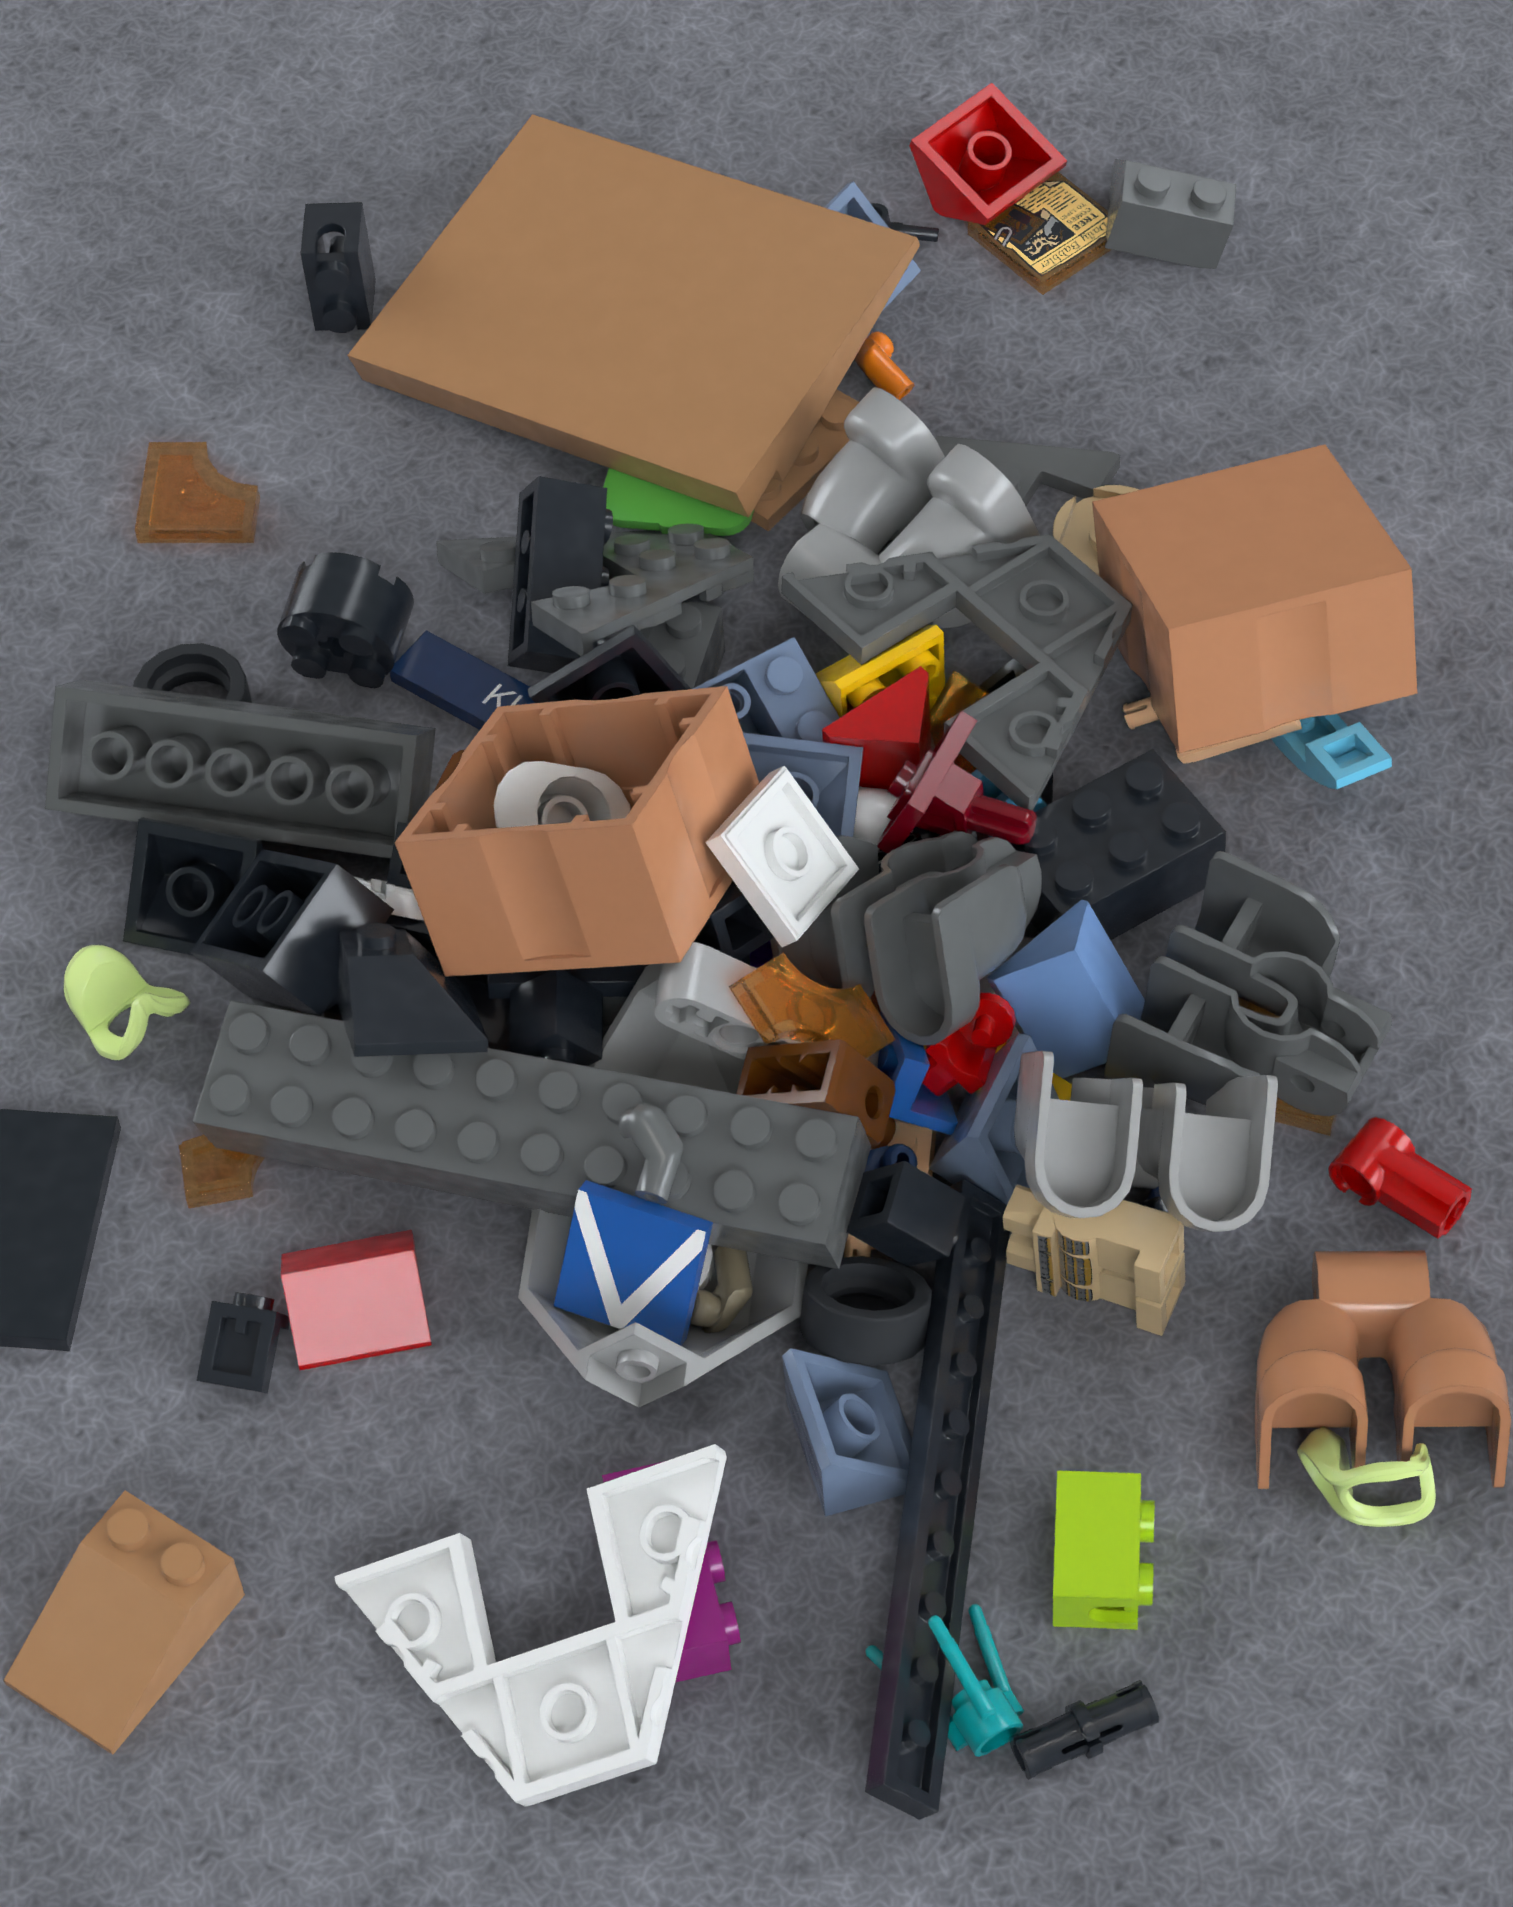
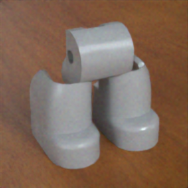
M873 387L844 420V429L849 441L823 469L805 496L800 516L808 533L800 538L787 554L780 569L778 589L781 598L804 614L781 593L782 576L786 573L793 572L797 580L846 573V564L863 562L869 565H878L892 557L933 552L937 559L972 554V545L992 542L1011 544L1019 541L1021 538L1039 536L1040 534L1015 487L989 460L977 451L962 444H957L945 457L930 430L915 413L892 394L881 388ZM888 540H893L888 545V547L880 555H878L881 548L886 544V542ZM955 607L932 621V624L937 625L939 628H953L968 624L971 620Z
M1035 1051L1021 1054L1014 1119L1015 1145L1025 1160L1026 1181L1035 1199L1050 1212L1068 1218L1099 1217L1118 1207L1129 1193L1131 1187L1155 1189L1159 1186L1160 1197L1168 1212L1184 1226L1202 1232H1221L1235 1230L1248 1223L1264 1205L1270 1180L1278 1091L1276 1076L1237 1077L1228 1081L1224 1087L1206 1100V1115L1185 1113L1186 1085L1184 1083L1154 1084V1088L1143 1087L1142 1079L1139 1078L1112 1080L1073 1078L1070 1101L1051 1099L1054 1067L1053 1052Z

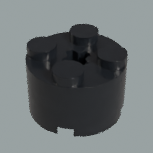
M326 552L315 555L311 565L306 566L304 561L298 568L277 628V636L281 645L293 657L291 662L293 670L304 677L315 679L325 677L327 671L348 674L349 678L359 686L374 689L381 687L386 675L393 669L414 606V598L409 587L399 577H396L394 585L378 575L381 565L356 555Z

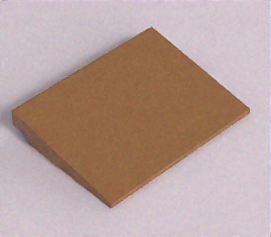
M532 114L347 356L364 381L749 518L770 480L774 478L784 481L916 254L920 243L917 237Z

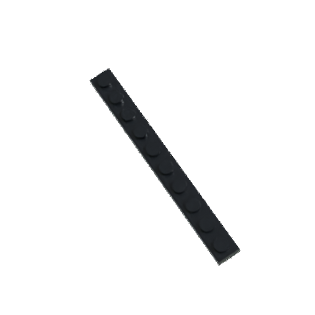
M965 1179L950 1186L966 1196L959 1219L960 1233L958 1239L951 1248L949 1257L936 1260L865 1787V1792L918 1820L939 1812L955 1682V1672L930 1629L928 1620L931 1616H939L959 1647L1007 1260L1006 1250L1010 1231L1004 1230L1003 1214L1007 1205Z

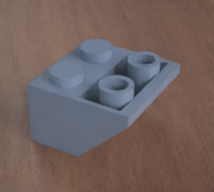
M795 637L693 688L727 686L743 733L823 742L822 729L840 718Z

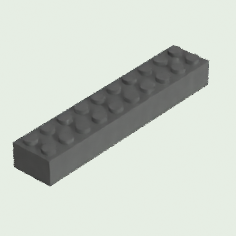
M233 1000L229 1002L192 1121L216 1148L532 1210L540 1209L548 1213L572 1217L578 1189L586 1180L639 1197L635 1194L645 1157L636 1144L631 1142L630 1138L622 1137L619 1131V1119L626 1109L641 1103H648L664 1111L683 1142V1154L668 1202L660 1205L713 1222L708 1244L834 1269H840L848 1238L847 1228L871 1149L866 1131L857 1116L488 1048V1052L354 1057L343 1021Z

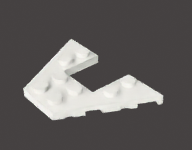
M714 1444L587 1488L616 1622L496 1662L471 1539L461 1533L334 1576L335 1582L340 1589L349 1594L377 1629L375 1632L384 1643L391 1646L404 1662V1667L434 1703L439 1704L463 1734L461 1737L474 1753L484 1759L495 1773V1778L516 1803L525 1807L657 1764L726 1463V1453L722 1448Z

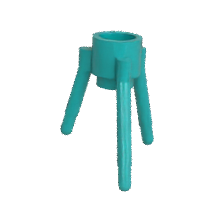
M972 1604L968 1609V1613L994 1688L990 1686L987 1680H977L960 1648L939 1616H931L928 1624L964 1688L952 1699V1706L956 1712L953 1717L950 1715L948 1739L956 1751L969 1745L974 1755L980 1757L1010 1742L1009 1737L1022 1731L1023 1723L1019 1716L1024 1713V1710L1010 1688L983 1611L978 1604ZM870 1645L866 1648L865 1654L881 1670L883 1652L875 1645Z

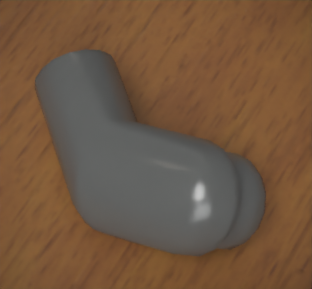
M641 1103L626 1109L619 1119V1131L623 1138H630L631 1142L636 1144L645 1157L635 1194L650 1202L666 1204L683 1154V1142L663 1110L648 1103Z

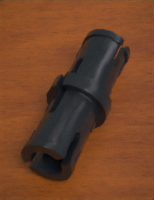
M1139 1680L1116 1691V1693L1086 1705L1081 1700L1065 1707V1714L1036 1728H1031L1020 1734L1017 1733L1009 1737V1741L1019 1766L1029 1780L1040 1773L1052 1769L1056 1765L1085 1754L1090 1759L1102 1754L1104 1745L1131 1732L1159 1723V1716L1150 1692L1142 1684V1681Z

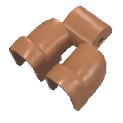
M1425 1250L1315 1251L1312 1263L1313 1299L1299 1300L1281 1309L1270 1321L1261 1339L1257 1358L1255 1394V1444L1258 1489H1269L1272 1428L1349 1427L1352 1468L1365 1465L1368 1412L1366 1390L1362 1373L1359 1370V1361L1362 1358L1372 1357L1384 1358L1392 1373L1395 1394L1393 1412L1397 1461H1410L1414 1427L1485 1426L1492 1487L1504 1488L1511 1413L1505 1374L1497 1363L1495 1350L1485 1325L1465 1305L1451 1299L1430 1298L1429 1271Z

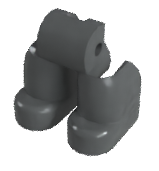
M953 831L939 838H927L907 843L892 850L882 859V873L879 874L878 847L876 844L850 836H836L859 870L797 941L781 947L775 937L770 940L777 978L851 1012L867 1002L875 991L880 1010L892 1028L905 1039L918 1045H935L972 1021L980 1005L979 980L1000 966L1022 941L1026 926L1030 923L1037 910L1042 890V875L1037 854L1016 851L1008 841L1000 838L989 837L977 841L972 834Z
M1218 851L1210 861L1201 911L1195 929L1185 925H1176L1169 937L1166 957H1157L1151 966L1141 1020L1127 1014H1120L1113 1023L1105 1067V1079L1139 1078L1142 1079L1143 1087L1154 1088V1084L1184 1083L1186 1085V1098L1206 1105L1207 1099L1234 1078L1271 1075L1277 1077V1097L1296 1109L1313 1115L1333 1116L1342 1113L1349 1104L1392 1026V1015L1381 1008L1333 987L1329 977L1336 960L1340 944V934L1331 914L1321 902L1308 891L1285 879L1257 868L1251 863L1227 852ZM1238 997L1279 1016V1018L1261 1015L1240 1006Z

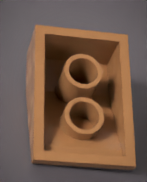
M125 1490L80 1542L5 1676V1684L113 1755L245 1596L234 1559Z

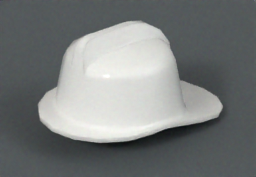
M545 761L523 762L509 770L497 787L493 805L497 828L571 823L576 815L588 814L590 821L623 819L630 812V804L621 788L605 774L588 768Z

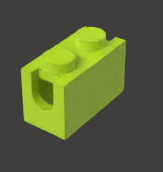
M1057 1470L1053 1577L1054 1627L1138 1630V1606L1153 1605V1563L1139 1562L1140 1542L1154 1543L1155 1500H1141V1473Z

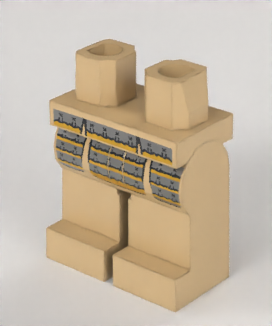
M1017 1184L1003 1214L1004 1230L1012 1232L1006 1250L1007 1264L1036 1272L1037 1291L1056 1297L1061 1287L1067 1295L1076 1300L1093 1301L1101 1298L1136 1310L1137 1328L1162 1336L1185 1284L1184 1225L1170 1213L1122 1200L1118 1207L1099 1217L1068 1218L1050 1212L1035 1199L1030 1188Z

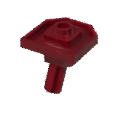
M960 711L933 750L929 748L918 765L908 760L903 764L887 793L897 799L887 815L890 821L879 838L877 847L888 854L900 847L914 827L940 835L953 831H962L968 834L976 831L1018 845L1030 842L1037 823L1036 813L1033 810L984 796L982 781L954 764L956 757L977 722L976 719Z

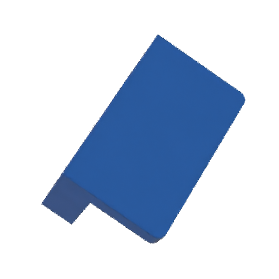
M880 1011L875 1023L881 1031L877 1068L894 1081L896 1088L889 1117L952 1135L958 1121L948 1092L946 1091L941 1096H936L922 1083L930 1066L924 1046L911 1042L901 1036L891 1027L882 1011Z

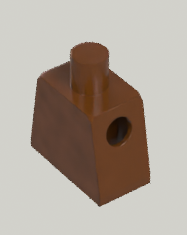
M839 1039L748 1047L736 1094L857 1116L871 1144L870 1150L887 1146L893 1139L896 1131L895 1120L889 1117L896 1092L894 1081L845 1041Z

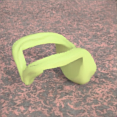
M89 945L80 949L70 960L65 971L64 994L71 1011L88 1033L96 1051L101 1056L111 1060L124 1059L137 1048L144 1038L150 1014L155 1013L171 1017L181 1013L190 1005V1001L184 993L170 988L151 986L146 983L127 957L117 950L104 945ZM131 1007L129 1023L124 1037L110 1032L108 1028L114 1018Z
M1326 1427L1313 1430L1297 1450L1306 1471L1329 1505L1339 1516L1352 1523L1374 1527L1407 1525L1424 1519L1434 1508L1436 1499L1434 1475L1428 1449L1424 1443L1416 1444L1410 1461L1378 1462L1350 1469L1344 1439ZM1414 1476H1419L1420 1500L1390 1506H1370L1362 1504L1353 1498L1352 1487L1356 1485L1397 1481Z

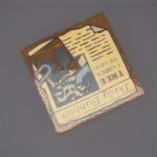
M1059 172L986 225L967 221L968 235L1042 295L1112 250L1105 248L1108 210Z

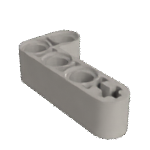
M692 942L691 947L680 963H664L659 966L654 1015L659 1022L744 1061L748 1047L841 1039L873 1065L878 1066L881 1031L875 1023L709 946Z

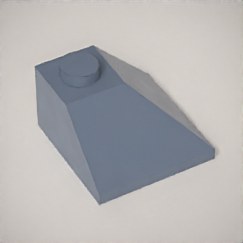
M743 733L759 783L768 773L785 766L834 835L853 837L863 747Z

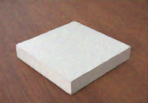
M785 766L768 773L705 842L781 947L797 941L859 870Z

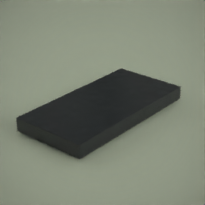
M0 1109V1347L70 1351L121 1131L118 1116Z

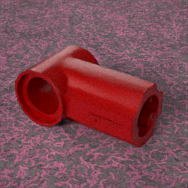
M1374 1117L1369 1119L1328 1167L1332 1182L1343 1193L1350 1189L1361 1196L1358 1202L1365 1206L1375 1205L1378 1201L1437 1239L1442 1235L1446 1236L1461 1218L1471 1199L1472 1188L1416 1154L1415 1147L1410 1138L1395 1124L1382 1118Z

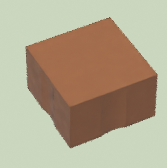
M1326 445L1092 502L1099 576L1133 604L1131 622L1118 645V649L1129 668L1146 684L1150 692L1152 708L1179 754L1260 734L1292 721L1316 716L1335 715L1417 694L1412 568Z
M727 686L644 693L611 700H566L497 707L464 750L460 762L451 776L430 795L395 842L445 977L680 963L733 881L705 842L757 787L759 780ZM545 761L588 768L605 774L621 788L630 804V812L623 819L590 821L588 814L576 815L571 823L497 828L493 805L497 787L509 770L523 762Z

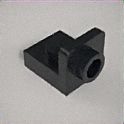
M235 1292L233 1304L212 1301L196 1381L268 1394L280 1329L288 1330L290 1324L289 1316L273 1311L275 1299Z

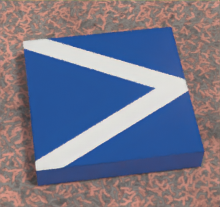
M586 1180L578 1189L554 1307L618 1329H623L636 1322L682 1346L687 1339L713 1222Z

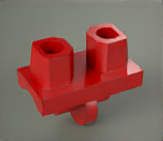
M980 993V1005L971 1022L939 1043L926 1046L925 1052L930 1066L922 1083L934 1095L941 1096L957 1083L970 1094H973L985 1085L997 1047L1006 1043L1014 1030L1016 1017L1014 1009L1009 1002L996 994Z

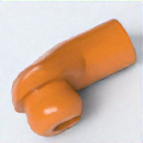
M872 332L861 346L855 361L877 388L885 390L900 400L910 393L914 383L892 361L891 356L894 346L891 339L882 332Z

